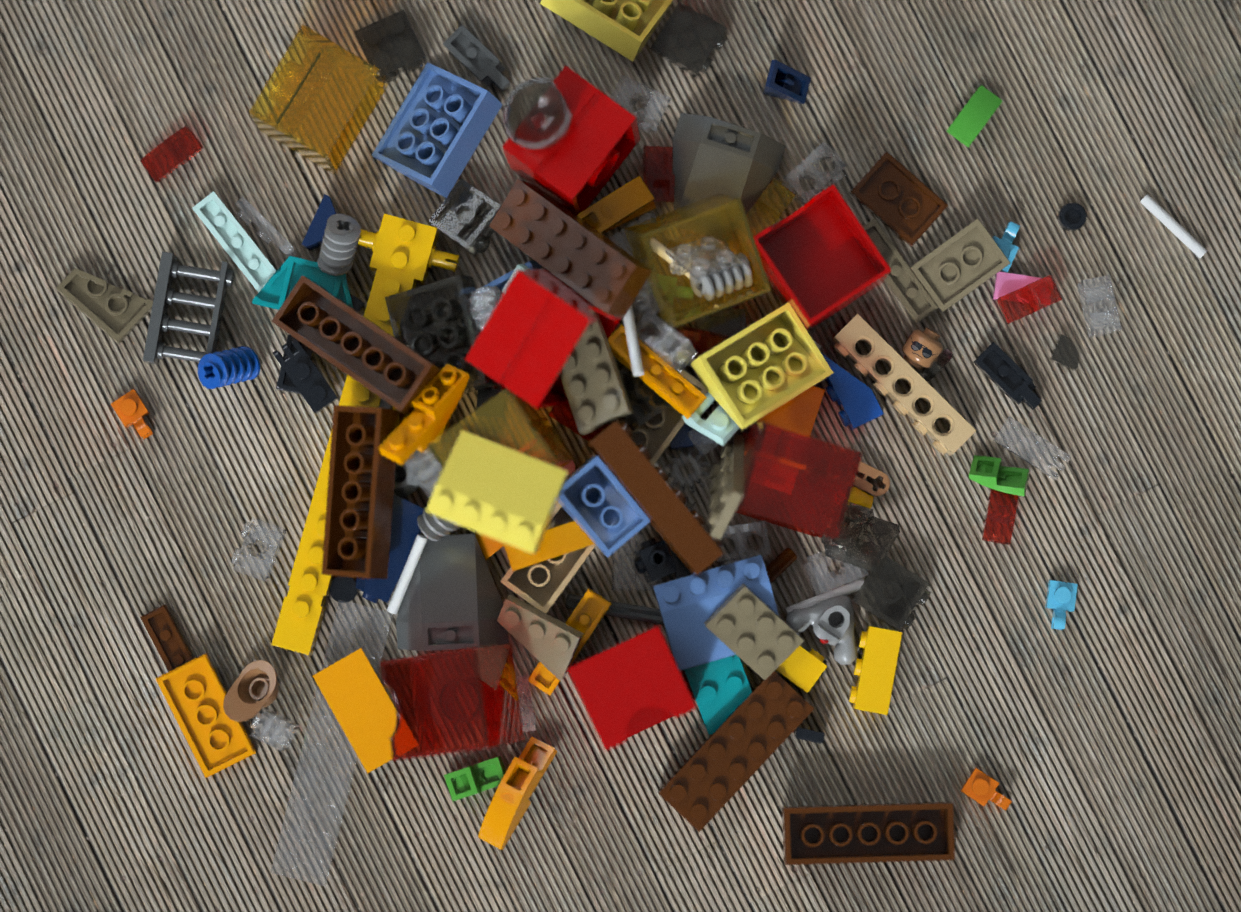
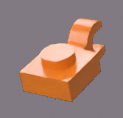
M132 389L111 403V406L126 428L134 425L136 431L144 440L154 434L144 419L150 412L135 389Z
M974 768L960 790L982 806H985L988 800H990L1003 810H1007L1012 802L995 791L999 785L997 781L977 768Z

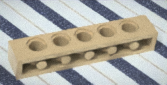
M858 314L832 339L835 343L834 349L844 358L848 355L855 362L853 365L854 369L863 377L868 375L875 382L873 384L875 390L883 397L888 395L894 401L893 407L902 416L909 415L915 421L912 424L913 427L923 436L927 433L934 440L932 443L934 448L942 455L946 453L949 456L953 455L976 432ZM859 341L866 342L870 348L869 354H858L855 349L856 343ZM877 361H885L889 365V373L885 375L879 374L875 369V363ZM904 380L908 383L909 391L907 394H900L896 391V381ZM922 399L928 403L929 410L927 413L921 414L916 411V400ZM937 419H944L948 423V431L946 433H939L935 429L934 424Z

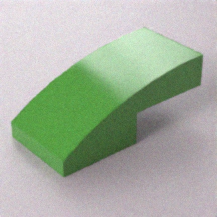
M980 85L946 132L969 147L1003 100Z
M974 455L969 479L993 490L1025 496L1029 480V469L1002 466L1001 458Z
M500 755L445 774L444 777L452 801H456L499 786L506 770Z

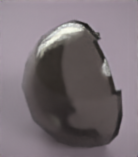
M532 78L520 83L510 92L503 105L502 121L505 132L514 143L527 149L544 150L557 145L567 135L573 122V114L564 96L551 79Z

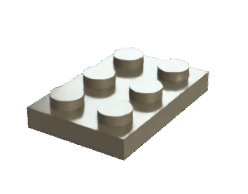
M978 218L910 268L941 311L944 312L1003 270L1011 262Z
M744 583L704 622L705 627L764 680L804 642L803 638Z

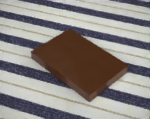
M887 151L850 192L854 198L910 247L919 240L949 206Z

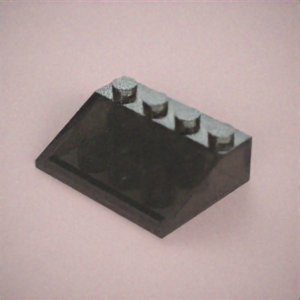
M457 275L385 297L394 337L440 369L449 364L468 373L470 378L463 394L499 384L465 360L484 328V321L472 276Z

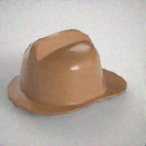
M257 660L251 662L243 669L224 698V712L231 720L236 722L247 721L259 713L262 708L274 702L279 692L275 668L269 662Z

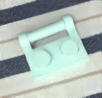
M707 392L705 394L707 398L691 417L687 419L682 416L688 426L724 446L740 427L720 405L706 420L700 418L715 401L712 395Z

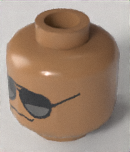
M927 327L924 331L919 329L913 330L902 347V351L905 354L903 359L920 370L924 367L931 368L943 351V345L938 341L940 335Z

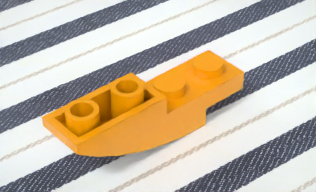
M638 176L577 216L603 234L649 204L655 198L642 178Z
M446 364L412 401L414 410L379 446L381 455L403 465L416 450L424 453L441 432L455 410L470 378L469 374Z
M531 737L519 758L514 757L486 812L478 835L481 840L503 851L531 804L529 801L530 796L557 753L554 747Z

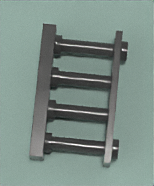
M162 252L143 356L144 362L158 365L159 359L164 357L199 362L204 355L218 352L216 350L228 286L232 287L234 280V270H231V265L228 262L222 261L221 271L181 265L173 253ZM180 275L218 282L216 298L176 292L172 288L173 277L177 278ZM174 302L214 309L211 325L170 319V316L167 315L168 306L173 305ZM168 330L209 336L207 351L201 352L166 346L162 342L163 334L168 332Z

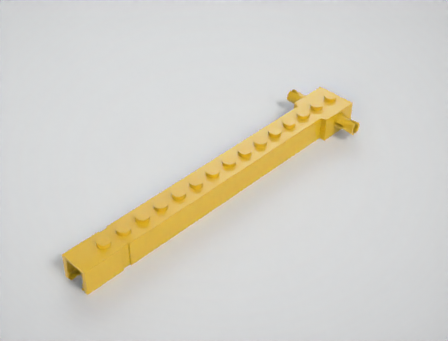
M384 214L379 231L374 233L361 229V238L358 241L359 246L372 249L373 254L369 267L371 271L376 272L364 316L401 341L416 284L425 286L429 268L432 265L456 272L457 264L455 263H459L460 255L436 250L439 236L438 228ZM347 375L339 406L379 408L382 398ZM332 430L289 579V591L287 597H284L271 643L273 646L306 655H313L326 608L324 604L326 597L330 594L331 583L334 579L333 575H322Z

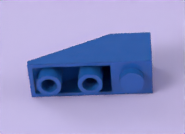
M822 354L833 371V374L826 377L829 384L826 387V391L832 402H838L842 410L838 412V415L845 427L850 426L851 430H854L881 417L884 413L872 389Z

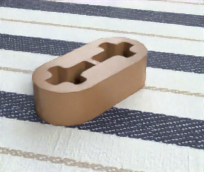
M849 459L840 467L839 474L842 481L855 486L874 497L882 496L890 487V480L885 473L859 460ZM853 464L856 465V471L864 475L861 479L857 476H854L852 479L847 478L848 472L845 471V467L850 468ZM877 477H881L884 489L879 488L877 491H873V485L865 481L866 478L875 480Z

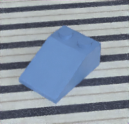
M591 456L566 477L558 498V502L606 557H609L651 521L598 456Z

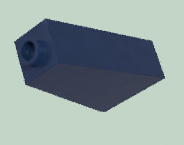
M394 495L388 579L357 578L356 588L364 592L363 598L376 604L379 599L388 603L404 569L417 534L421 533L417 518L423 514L424 508Z

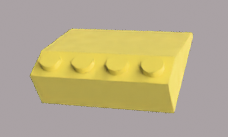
M541 0L540 4L633 62L674 0Z
M789 302L690 363L705 389L742 430L833 374L830 366Z
M461 430L436 483L426 512L533 554L540 549L569 471Z

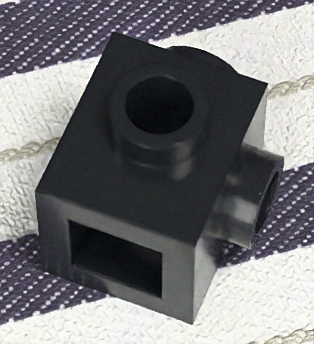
M655 538L640 543L641 549L634 552L636 556L633 559L634 565L639 574L643 573L647 583L677 572L665 540L656 542Z

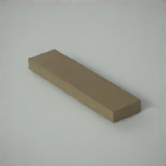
M874 218L864 225V230L892 270L885 279L886 284L914 323L917 324L939 308L877 220Z

